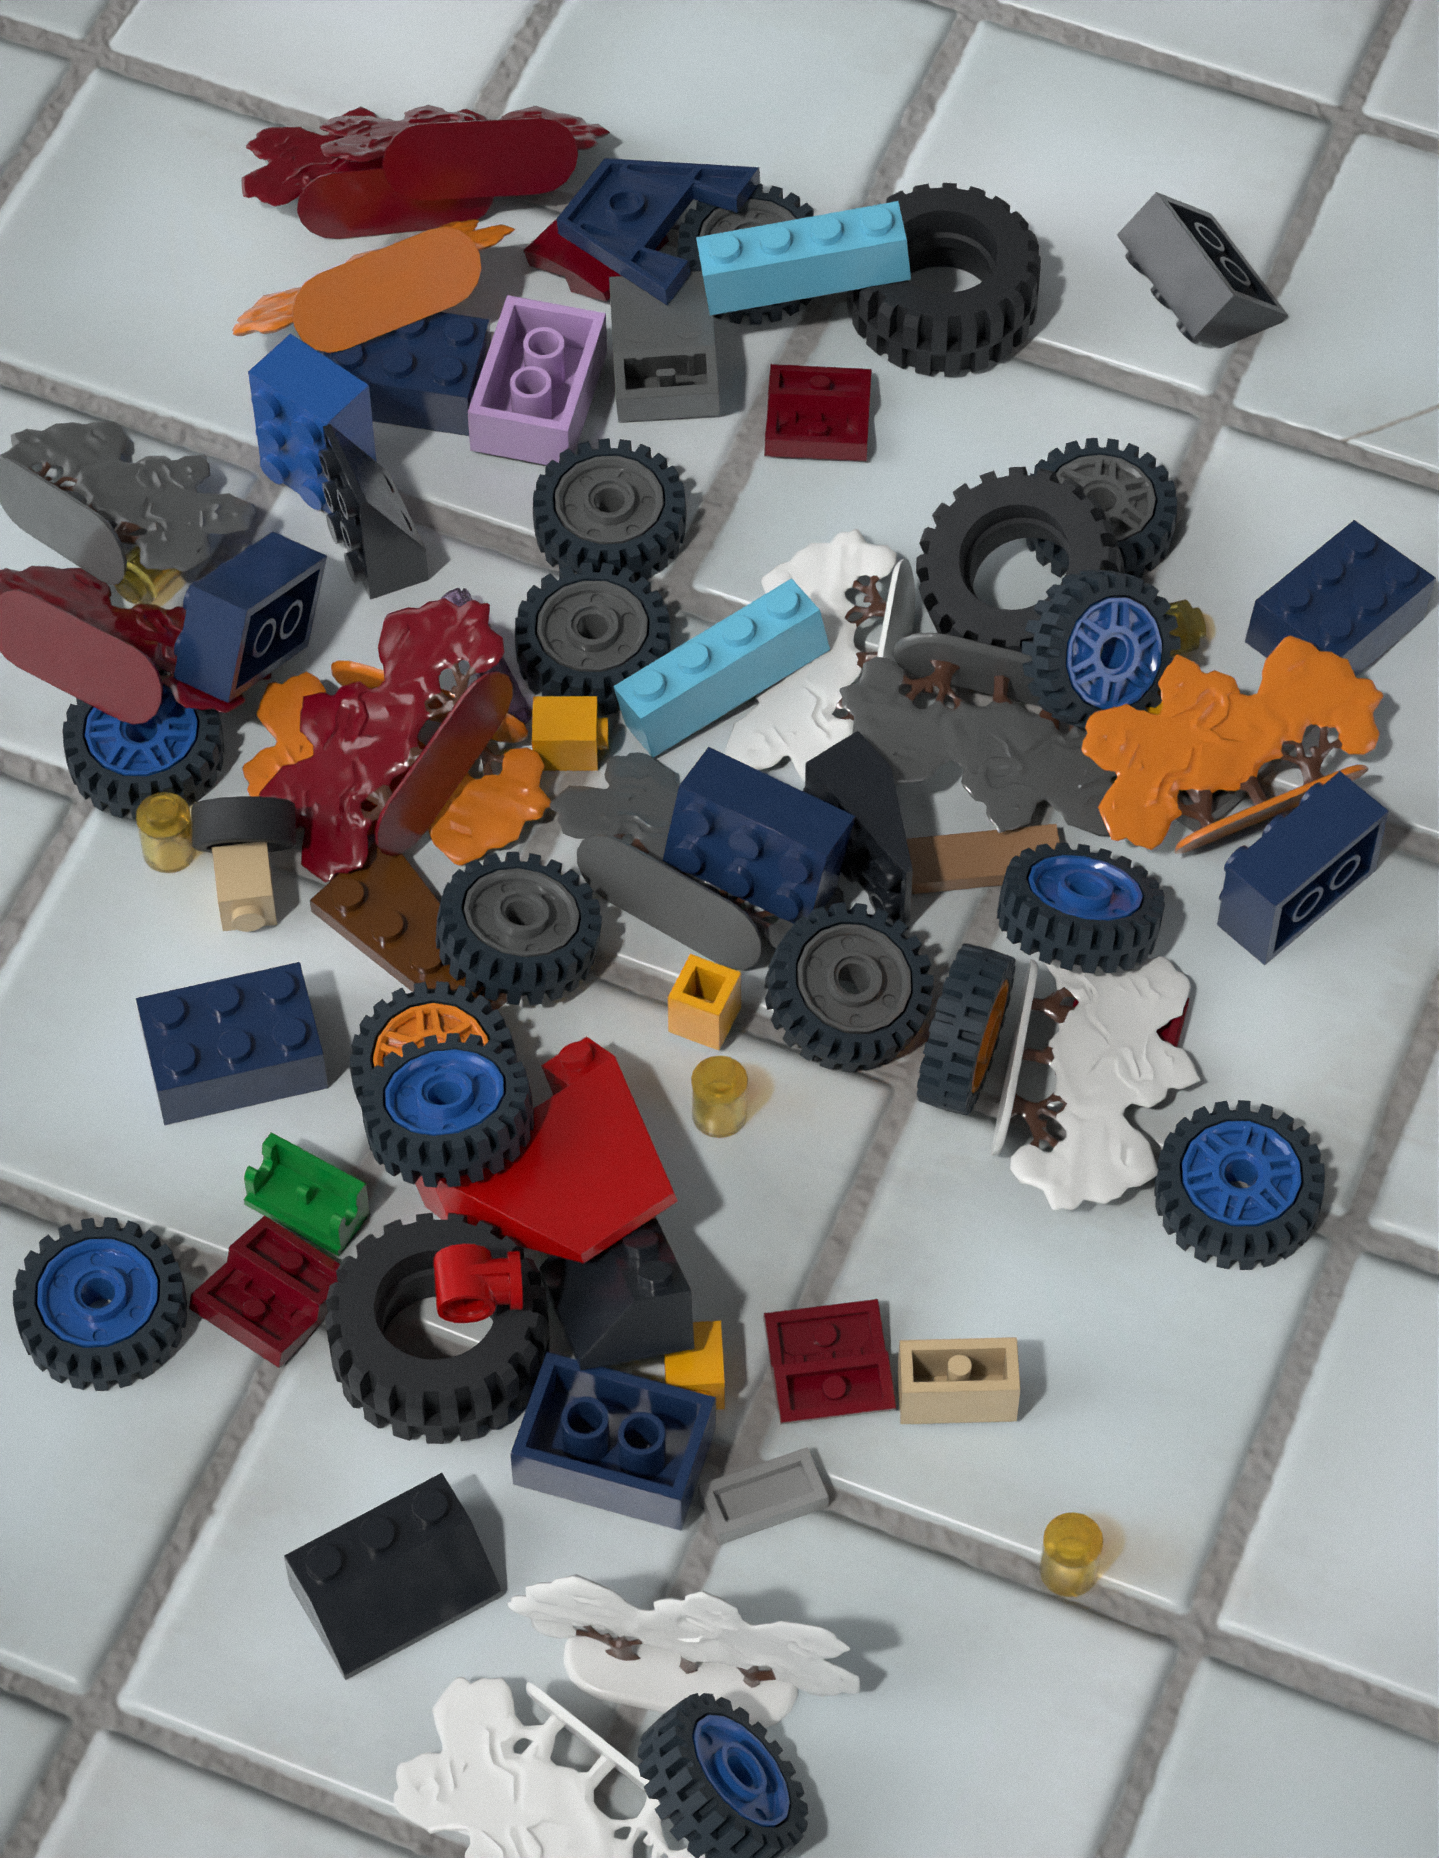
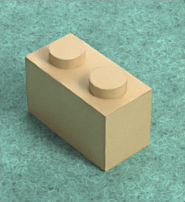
M1017 1337L900 1340L898 1357L900 1424L1017 1421L1020 1398Z

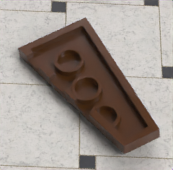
M375 841L368 848V856L362 868L348 873H339L310 899V907L313 914L411 992H414L413 984L426 982L428 989H435L437 981L449 982L451 990L457 991L459 985L465 987L466 976L456 981L449 973L450 964L443 965L439 957L440 949L436 948V925L440 903L403 854L395 856L385 855L380 851ZM482 986L476 993L472 992L473 997L477 998L479 995H482L485 998L486 987ZM504 993L499 994L497 1001L487 999L490 1001L493 1010H498L507 1002L506 994Z

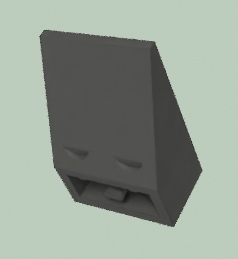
M692 271L668 305H665L623 276L609 277L618 422L720 415L714 317L709 314L702 271Z

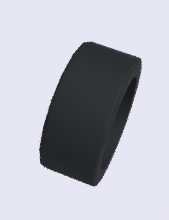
M259 796L223 797L199 801L191 807L192 847L198 851L213 853L212 847L267 842L268 852H276L293 848L296 844L295 803L290 800Z

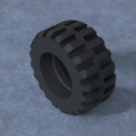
M929 183L913 187L911 193L905 194L901 190L886 198V203L899 202L907 239L910 274L929 267H953L974 275L982 282L972 288L950 293L926 290L908 280L847 291L848 313L852 315V324L858 335L863 339L866 338V345L879 356L886 353L888 361L902 369L909 365L915 367V372L918 374L930 376L931 371L944 372V377L958 376L960 375V370L969 368L972 373L988 367L990 360L993 359L997 363L1012 353V346L1017 347L1022 344L1029 334V326L1034 323L1037 313L1041 257L1039 256L1037 238L1031 230H1028V222L1019 212L1014 211L1010 213V205L997 196L990 199L985 196L986 192L973 186H970L969 190L958 189L957 183H942L940 188H930Z
M1010 467L1009 476L997 478L995 471L979 475L982 483L971 489L964 483L953 491L955 501L950 506L945 503H941L932 514L936 524L935 529L925 528L919 542L924 554H920L916 558V574L921 582L918 588L922 601L938 633L1022 653L1023 641H1033L1035 635L1025 631L1028 619L1039 621L1041 618L1033 610L1035 605L1016 610L1000 609L980 601L974 593L973 583L976 573L982 562L992 551L1016 539L1040 538L1051 541L1065 549L1069 558V567L1065 577L1070 574L1080 575V571L1108 570L1124 574L1125 571L1123 559L1110 521L1106 520L1103 508L1094 496L1086 497L1083 487L1070 478L1065 479L1060 484L1054 471L1040 468L1036 476H1029L1026 467ZM1049 597L1045 599V601H1051Z
M433 1212L416 1214V1222L403 1225L401 1219L384 1225V1235L377 1239L373 1234L367 1235L356 1245L357 1258L347 1256L343 1259L336 1270L338 1282L330 1285L326 1299L328 1314L325 1316L332 1367L336 1381L342 1383L343 1395L353 1408L360 1409L363 1407L364 1419L378 1429L383 1428L386 1423L392 1425L393 1436L410 1441L413 1439L414 1433L426 1435L427 1444H444V1436L459 1434L461 1441L478 1437L477 1428L488 1424L491 1430H495L508 1421V1408L512 1407L516 1411L521 1410L530 1400L532 1395L531 1385L535 1386L546 1353L550 1350L546 1289L541 1286V1273L534 1260L527 1257L524 1258V1247L512 1236L506 1235L500 1240L497 1226L484 1220H479L477 1226L468 1224L467 1215L448 1213V1220L433 1219ZM456 1244H476L490 1250L492 1258H507V1252L519 1251L522 1275V1310H510L509 1305H496L494 1313L489 1316L493 1321L490 1330L470 1350L446 1359H422L398 1350L384 1337L387 1326L401 1310L419 1300L436 1297L433 1259L435 1254L441 1249Z

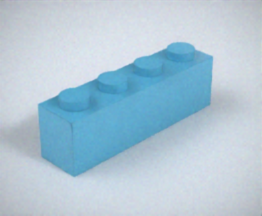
M898 201L696 237L710 316L911 280L907 239Z
M791 578L614 685L613 688L626 727L651 757L654 758L829 651L830 647L820 609Z

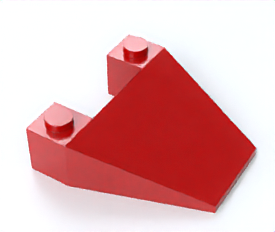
M587 1036L578 1042L568 1044L558 1055L541 1065L553 1096L533 1108L534 1129L530 1130L531 1139L527 1146H520V1155L513 1162L503 1158L504 1169L496 1174H493L487 1168L483 1169L484 1180L472 1183L468 1175L460 1176L461 1186L448 1187L446 1178H440L437 1188L425 1187L422 1176H420L415 1185L426 1208L441 1220H448V1213L467 1215L468 1224L477 1226L479 1220H484L498 1227L500 1240L506 1235L512 1236L525 1248L585 1263L678 1202L616 1057Z

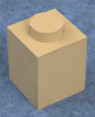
M267 842L212 847L217 899L223 931L239 930L249 932L260 929L263 926L277 925Z

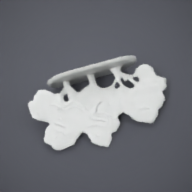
M456 1677L432 1708L436 1728L443 1744V1750L440 1753H422L408 1762L400 1763L397 1767L396 1781L398 1789L394 1793V1806L398 1813L424 1828L430 1834L443 1830L468 1831L471 1844L465 1852V1858H633V1845L641 1831H647L648 1833L643 1842L648 1846L653 1844L651 1858H661L664 1853L668 1858H695L687 1851V1848L681 1850H670L661 1829V1819L654 1810L660 1805L658 1800L649 1799L647 1796L645 1806L638 1817L627 1820L611 1819L597 1808L594 1803V1789L613 1768H616L645 1793L644 1786L649 1780L640 1777L639 1768L530 1682L526 1684L528 1695L550 1715L544 1725L524 1726L515 1716L511 1688L502 1677L494 1679L482 1678L473 1683H470L464 1677ZM563 1727L600 1756L589 1772H578L574 1768L556 1766L550 1759L555 1736ZM526 1738L534 1741L522 1754L514 1753L513 1746L518 1740ZM624 1826L631 1828V1833L627 1840L614 1838L616 1830Z

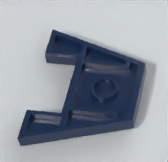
M604 158L557 217L558 234L665 305H668L691 275L690 261L655 251L657 246L693 200L738 213L760 184L759 167Z

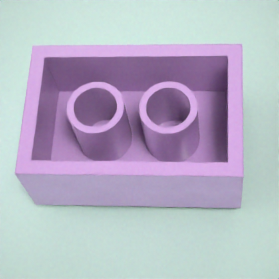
M507 295L468 409L470 451L547 465L552 459L559 463L560 453L568 448L575 454L607 355L606 313Z

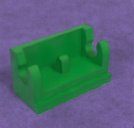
M271 1132L262 1143L263 1161L260 1168L257 1170L249 1165L245 1171L244 1183L247 1195L243 1199L244 1205L339 1257L370 1215L366 1183Z

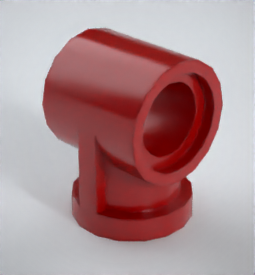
M456 1244L445 1247L435 1254L433 1260L436 1307L439 1317L445 1321L453 1323L478 1322L491 1316L496 1309V1305H509L510 1310H522V1275L519 1251L507 1252V1258H492L490 1250L484 1246Z

